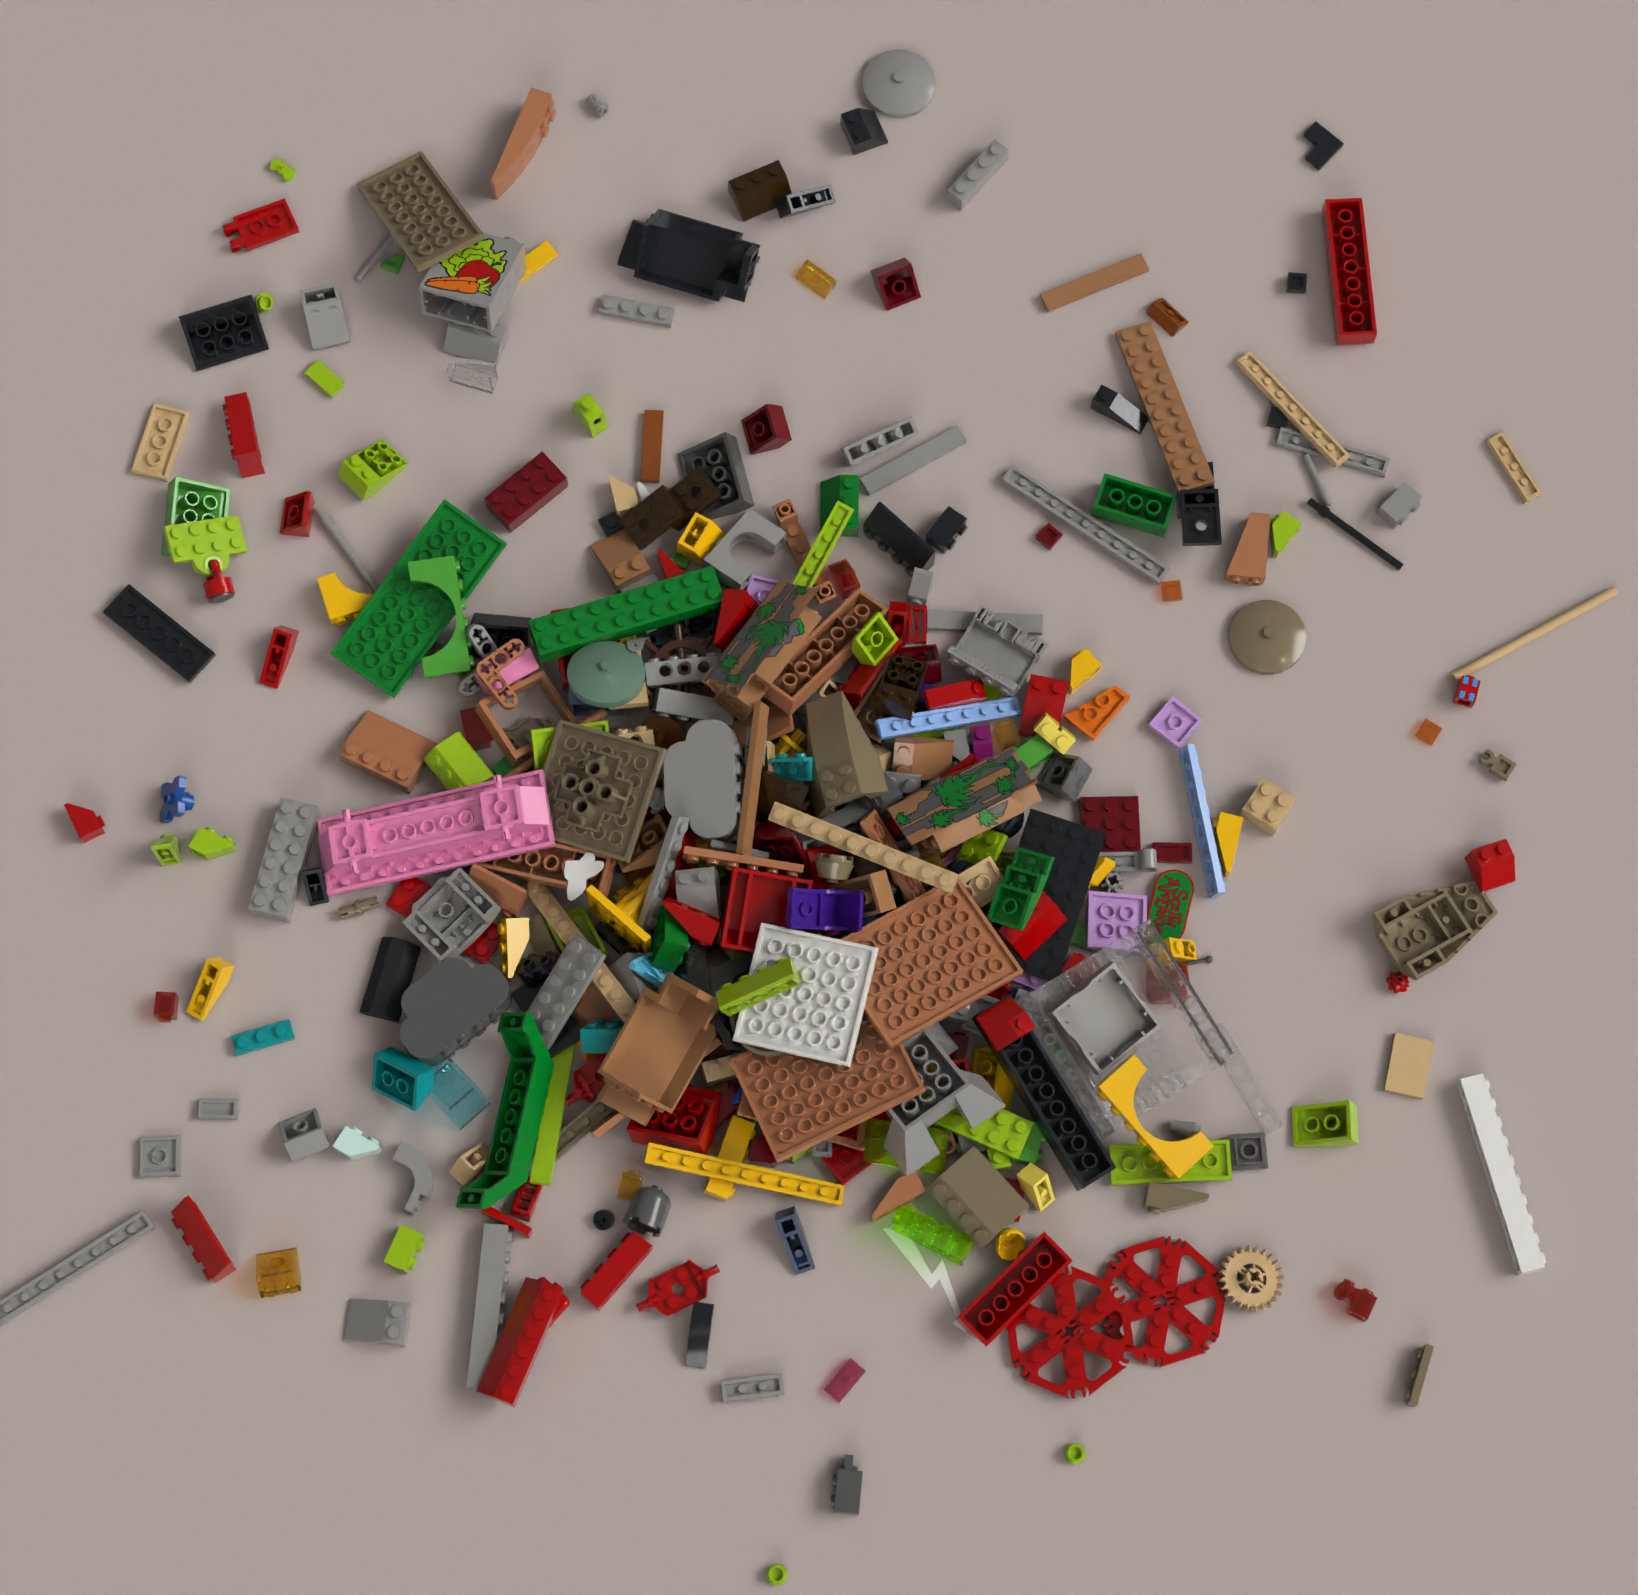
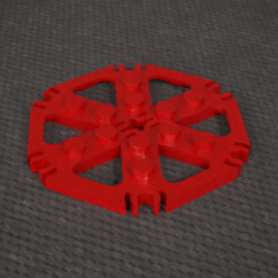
M1165 1236L1120 1250L1125 1255V1258L1118 1252L1116 1256L1120 1259V1263L1115 1264L1110 1260L1109 1265L1115 1268V1270L1107 1265L1104 1280L1111 1283L1114 1278H1121L1141 1296L1140 1298L1128 1301L1131 1323L1149 1317L1144 1345L1142 1347L1134 1346V1348L1126 1346L1125 1348L1133 1350V1354L1130 1355L1139 1363H1141V1357L1144 1355V1365L1147 1364L1148 1358H1153L1155 1361L1154 1367H1157L1159 1359H1161L1160 1368L1206 1353L1200 1346L1206 1351L1210 1349L1205 1341L1207 1339H1210L1213 1343L1217 1341L1213 1335H1210L1211 1333L1219 1338L1226 1301L1224 1297L1226 1292L1219 1293V1291H1223L1220 1289L1222 1286H1218L1216 1283L1223 1276L1217 1275L1213 1277L1214 1274L1219 1273V1270L1185 1240L1183 1248L1180 1247L1182 1243L1180 1238L1177 1241V1245H1172L1170 1243L1171 1236H1168L1166 1239V1244H1164ZM1153 1248L1161 1252L1156 1281L1134 1262L1135 1254ZM1188 1255L1205 1269L1204 1277L1176 1286L1183 1256ZM1159 1296H1162L1163 1299H1170L1165 1303V1307L1162 1304H1152L1159 1301ZM1212 1297L1216 1301L1213 1323L1210 1325L1203 1324L1184 1307L1185 1305ZM1114 1311L1107 1317L1108 1323L1103 1324L1102 1328H1108L1111 1325L1112 1328L1105 1330V1332L1111 1338L1120 1340L1123 1338V1335L1120 1333V1327L1123 1325L1122 1317L1119 1312ZM1169 1322L1192 1342L1190 1349L1175 1354L1166 1353L1165 1342Z
M1071 1266V1275L1069 1274V1268L1066 1267L1065 1273L1059 1274L1050 1283L1054 1290L1057 1315L1029 1304L1007 1326L1012 1364L1020 1360V1362L1014 1365V1368L1017 1369L1020 1366L1025 1368L1024 1373L1020 1376L1024 1378L1030 1373V1376L1024 1379L1025 1381L1065 1398H1068V1390H1071V1397L1075 1399L1074 1393L1076 1390L1082 1391L1084 1398L1086 1397L1085 1388H1088L1090 1396L1124 1370L1127 1366H1123L1119 1362L1129 1364V1360L1124 1359L1123 1354L1125 1352L1133 1354L1132 1349L1125 1347L1131 1346L1134 1348L1128 1301L1120 1305L1119 1303L1125 1300V1296L1123 1295L1120 1298L1114 1296L1119 1288L1114 1287L1109 1291L1115 1285L1114 1283ZM1082 1279L1100 1287L1101 1294L1077 1313L1074 1282ZM1114 1311L1121 1314L1124 1331L1122 1339L1116 1340L1091 1330ZM1019 1324H1024L1048 1334V1336L1027 1352H1021L1018 1349L1016 1327ZM1065 1328H1075L1073 1337L1068 1335L1062 1338L1066 1333ZM1083 1349L1110 1360L1111 1368L1096 1380H1089L1086 1377ZM1062 1352L1066 1377L1065 1383L1057 1385L1041 1378L1038 1375V1370Z

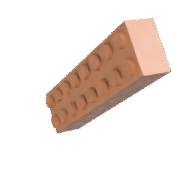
M856 590L806 638L764 694V697L791 715L854 655L851 651L853 638L870 618L879 611L887 621L889 609L862 590Z
M555 843L556 846L482 862L477 865L495 874L567 890L568 880L564 876L565 862L580 860L585 853L590 851ZM594 853V861H603L604 867L597 875L587 879L583 894H587L586 890L592 884L608 898L617 860Z

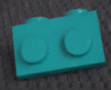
M795 753L794 757H788V754H776V758L769 759L770 763L774 762V773L799 781L814 780L813 757H806V753Z

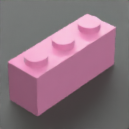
M518 645V646L512 648V652H513L514 650H516L517 652H519V647H520V646ZM525 646L523 654L499 671V673L510 685L539 669V666L530 647ZM503 655L495 658L499 664H503L506 661ZM492 663L487 668L482 666L481 673L486 672L488 674L489 668L493 666ZM474 672L483 693L492 695L477 677L476 672ZM499 681L491 683L492 688L495 690L502 688V684Z

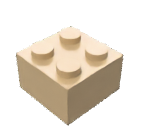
M1262 778L1243 807L1240 816L1273 836L1292 808L1296 798Z

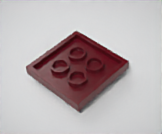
M1138 796L1079 798L1080 825L1106 833L1100 852H1139L1141 850Z

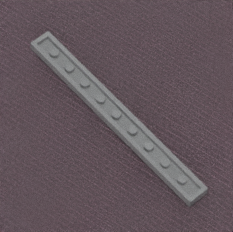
M1012 465L1002 478L1004 484L1157 585L1162 582L1170 571L1168 566L1018 467Z
M144 1210L0 1300V1326L155 1229L147 1213Z

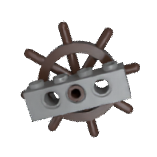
M676 623L674 625V641L665 644L660 649L649 640L645 641L643 646L655 655L653 659L648 660V663H644L647 688H654L655 690V688L666 687L665 689L674 690L678 685H681V692L689 693L688 684H692L699 690L696 695L714 698L716 694L711 691L710 687L706 684L704 685L701 680L721 656L717 655V652L710 653L707 650L714 641L715 634L710 633L702 644H699L692 640L683 639L682 626L680 623ZM684 648L695 651L693 655H687V659H685ZM672 650H677V656L669 657L666 655ZM701 663H705L707 665L705 667H698V665ZM662 667H666L669 669L666 671H659Z

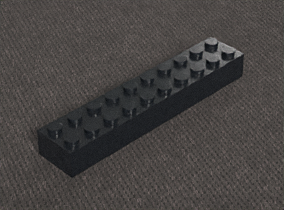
M1011 994L973 1016L972 1020L1075 1189L1079 1191L1117 1167L1033 1030L997 1052L975 1017L1008 997L1013 999Z

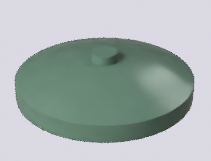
M613 641L591 643L578 650L569 661L567 668L568 685L573 694L586 704L601 708L618 707L632 701L643 689L645 684V665L639 654L629 651L624 644Z

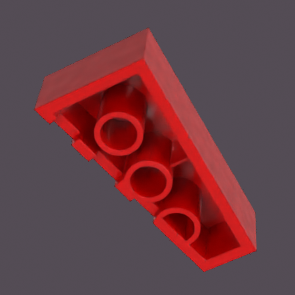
M247 392L225 396V404L222 407L224 415L228 416L225 423L227 431L230 430L231 434H228L230 446L233 445L234 448L230 449L232 459L237 461L242 478L265 474Z

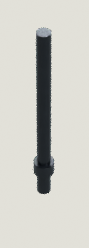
M1313 498L1309 499L1307 504L1319 512L1318 515L1329 519L1396 569L1400 570L1403 563L1333 514L1326 505L1322 506Z

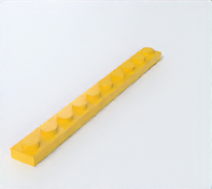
M654 1143L647 1144L644 1159L645 1164L837 1206L842 1204L845 1186Z

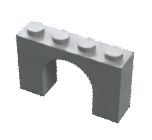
M749 508L746 513L743 512L739 516L734 526L731 525L728 528L723 539H718L714 549L704 555L703 568L713 566L718 580L731 589L744 590L751 582L752 571L731 556L730 550L732 547L740 542L749 541L760 545L775 555L785 544L787 532Z

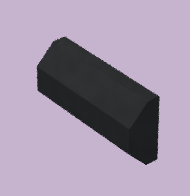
M382 937L359 1011L361 1014L399 1023L402 1013L401 999L403 993L411 984L421 951L420 946L395 937Z

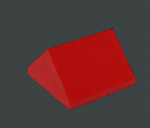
M310 491L285 498L280 534L302 537L310 536L315 503Z

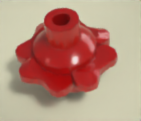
M1399 971L1390 972V977L1386 978L1388 989L1393 990L1395 994L1406 992V987L1410 986L1408 976Z

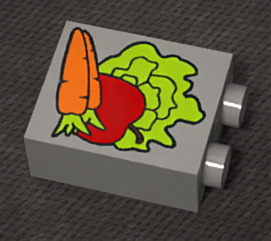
M482 231L485 239L430 267L419 286L422 314L492 333L526 272L524 244L511 237L500 238L485 234Z

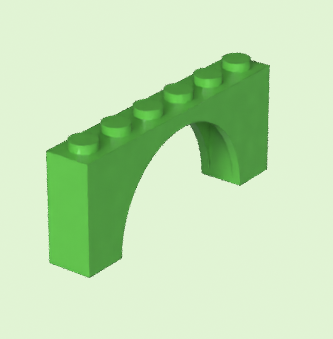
M453 555L408 562L411 583H425L439 588L451 599L456 611V627L450 641L437 653L422 658L424 677L433 678L472 671L471 667H475L473 655L469 656L468 648H472V644L466 635L469 623L468 618L463 615L466 603L465 598H461L460 591L463 590L462 579H458L457 572L461 571L459 560H455Z

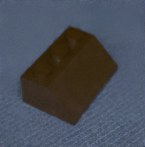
M779 160L728 181V192L743 221L777 208L775 200L792 194L787 176Z

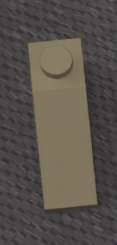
M1149 1182L1143 1209H1148V1213L1160 1214V1212L1164 1213L1206 1202L1209 1194Z

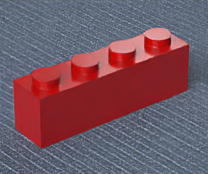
M633 1231L631 1234L628 1232L622 1238L621 1246L618 1249L614 1248L607 1257L609 1259L604 1265L601 1263L594 1270L595 1275L591 1280L586 1279L580 1287L582 1289L580 1291L581 1296L599 1311L653 1250L652 1245L636 1231Z

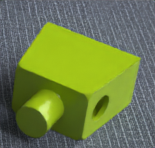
M587 393L573 403V412L592 438L608 428L603 410L590 393Z

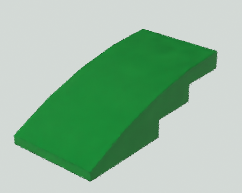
M1017 847L1012 864L1007 865L1002 883L998 882L987 916L988 921L1023 931L1041 896L1055 858Z

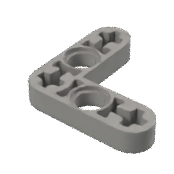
M471 624L467 628L466 635L482 660L498 649L483 626ZM474 629L480 630L478 632V635L483 640L480 641L478 637L472 636L474 634ZM489 643L491 650L489 653L484 654L482 646ZM476 668L458 681L457 690L460 694L470 696L481 689L474 674ZM464 683L470 684V685L468 686V688H469L468 691H467V690H463L464 687H465V686H464Z

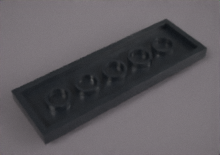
M130 584L103 611L104 615L189 683L216 656L211 649Z

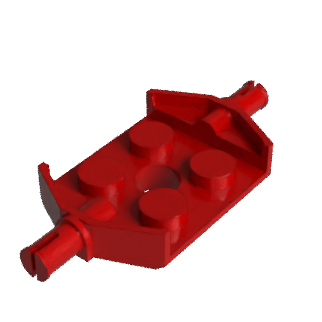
M608 1053L600 1054L573 1072L574 1092L566 1098L568 1105L580 1098L590 1104L596 1100L606 1083L604 1080H597V1071Z
M687 1260V1262L653 1279H649L648 1298L636 1304L639 1312L653 1307L665 1317H669L693 1305V1302H699L707 1298L709 1277L720 1273L717 1264L703 1270L691 1260ZM676 1284H681L684 1287V1291L680 1295H676L672 1291L673 1286Z

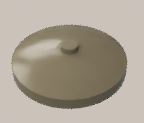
M1259 600L1247 604L1235 615L1229 629L1228 639L1234 657L1242 666L1258 674L1273 675L1290 669L1300 659L1306 644V631L1299 615L1289 606L1274 600Z

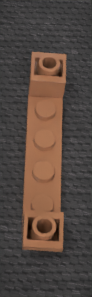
M787 499L772 507L779 528L787 532L786 543L800 570L811 550V546L798 522V514L791 500ZM821 570L812 587L819 589L814 598L820 605L838 598L830 580L827 581Z

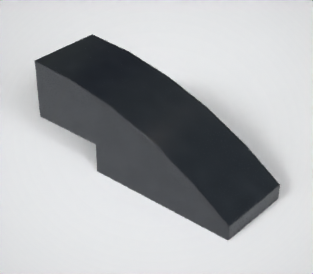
M693 1302L685 1366L706 1368L714 1304Z

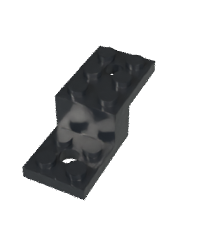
M1207 462L1214 478L1213 462ZM1212 485L1202 489L1180 490L1179 495L1176 491L1178 519H1181L1182 545H1221L1218 489H1215V486ZM1199 522L1204 523L1206 529L1198 530L1196 524Z

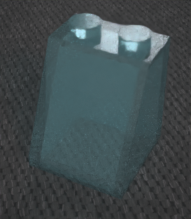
M450 1057L441 1062L434 1070V1083L428 1096L459 1130L464 1128L490 1105L479 1087Z

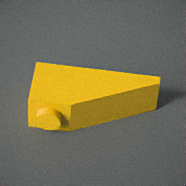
M1220 812L1219 817L1214 818L1212 826L1215 829L1214 838L1224 877H1228L1231 872L1244 817Z
M221 957L207 958L186 1012L204 1021L227 986L235 965Z

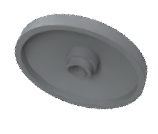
M902 49L889 50L877 55L867 65L862 80L863 94L868 104L884 116L891 118L911 117L923 111L931 102L935 92V75L929 63L920 55Z

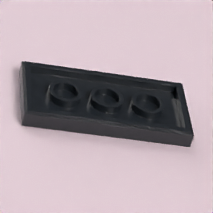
M545 981L526 983L511 993V996L522 1012H526ZM572 1014L548 1051L552 1058L581 1040V1027Z

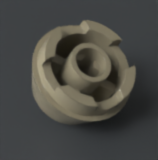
M817 853V860H815L818 877L827 878L826 882L838 883V880H847L854 867L852 865V856L824 853L823 857V853Z

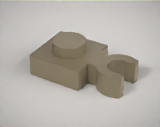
M1486 749L1484 754L1489 757V760L1481 757L1479 763L1484 766H1491L1489 772L1506 782L1516 763L1502 754H1499L1496 758L1491 750Z

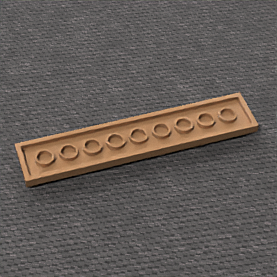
M1151 321L1115 331L1116 340L1178 495L1180 490L1202 489L1214 485L1215 480Z

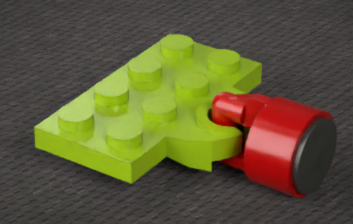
M238 515L164 526L163 531L172 565L191 562L196 573L206 577L203 587L208 602L219 603L233 598L235 591L231 577H222V573L228 567L231 555L247 552Z

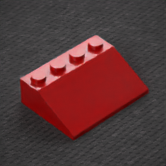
M687 1086L672 1114L665 1110L663 1113L655 1110L647 1126L630 1119L626 1130L634 1143L645 1145L654 1143L706 1155L713 1139L721 1092Z

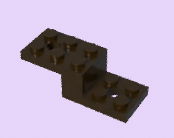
M699 465L671 489L661 485L620 518L619 522L638 549L642 551L671 527L680 531L689 524L695 512L701 514L723 495L705 470ZM695 488H700L701 490L698 497H693L692 495ZM648 519V520H649V525H648V527L642 529V528H641V522H642V520Z

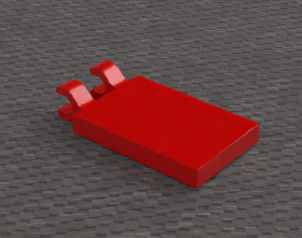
M285 198L234 216V222L223 225V232L226 238L239 232L240 238L229 241L233 253L239 252L244 247L247 251L299 233V228Z

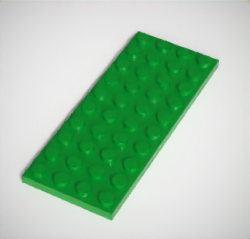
M444 499L331 651V655L386 694L395 698L422 662V658L427 655L456 615L453 602L442 590L430 584L411 583L408 562L454 555L455 560L460 562L461 571L457 572L458 579H462L463 590L460 591L461 598H465L466 602L505 549L507 543Z

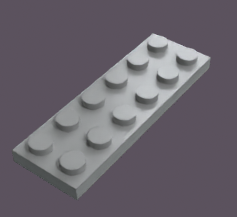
M579 934L572 936L527 1012L532 1014L548 1051L606 958L604 953Z

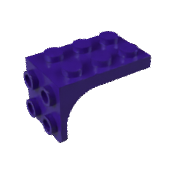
M788 888L786 928L860 932L863 923L864 894L862 891Z

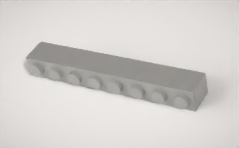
M484 1223L467 1388L471 1390H477L502 1333L499 1332L500 1324H504L505 1313L501 1312L502 1304H506L507 1292L503 1290L504 1283L508 1284L509 1271H506V1263H510L511 1251H508V1243H512L513 1231H510L509 1225Z

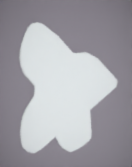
M587 852L580 860L565 862L564 876L568 880V900L572 901L579 897L586 888L587 879L597 875L603 869L604 862L594 861V853Z

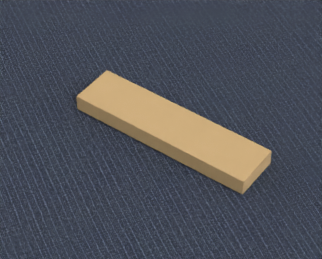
M1503 431L1487 439V446L1523 502L1526 504L1541 496V490Z

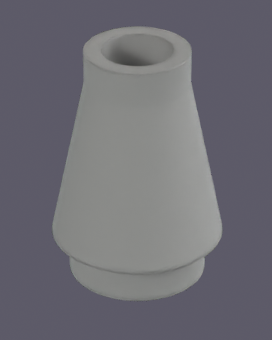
M1173 1119L1169 1131L1186 1138L1194 1132L1200 1131L1201 1126L1194 1122Z

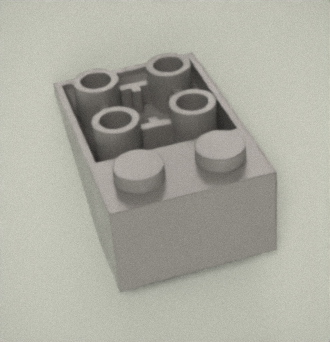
M337 283L300 290L313 350L350 343Z

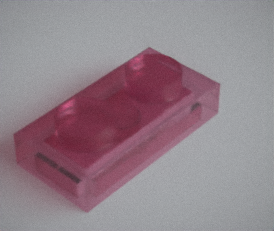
M849 1358L824 1388V1391L840 1403L866 1371Z

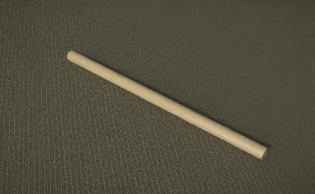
M1615 586L1451 673L1455 682L1459 681L1461 676L1472 674L1619 594Z

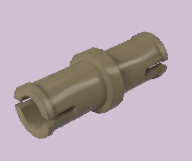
M375 895L362 901L357 900L354 904L338 908L341 919L344 920L358 914L361 916L364 915L363 912L379 908L377 896Z

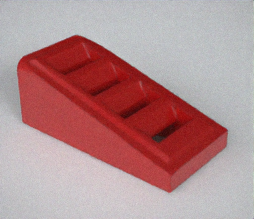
M528 1176L527 1182L520 1186L510 1209L511 1216L530 1222L543 1185L531 1184L530 1176ZM528 1184L537 1188L536 1190L526 1187V1185ZM526 1192L532 1194L533 1197L524 1195L523 1193ZM523 1200L529 1202L530 1205L522 1203L520 1201Z

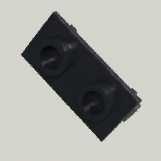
M685 620L676 622L682 626L683 638L688 637L690 630L686 626ZM676 623L650 632L651 643L660 649L665 644L671 642V637L675 640L674 625Z

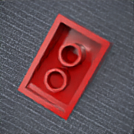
M724 589L714 638V644L722 652H724L759 607V604L747 590Z
M1031 674L1018 735L1034 737L1038 734L1034 731L1033 726L1045 712L1060 725L1069 684L1068 681Z

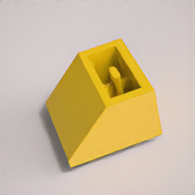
M695 512L677 543L676 552L703 565L704 555L708 551L711 552L718 539H723L725 534L712 520Z

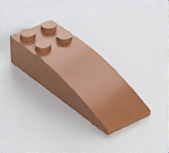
M530 88L490 181L493 199L497 200L516 181L533 158L543 137L547 136L549 131L548 125L550 121L553 122L556 114L552 94Z

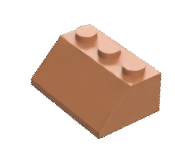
M473 863L468 876L501 908L502 916L505 918H519L529 900L526 889Z

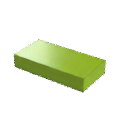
M316 360L304 372L310 380L331 398L345 386V383L319 360Z

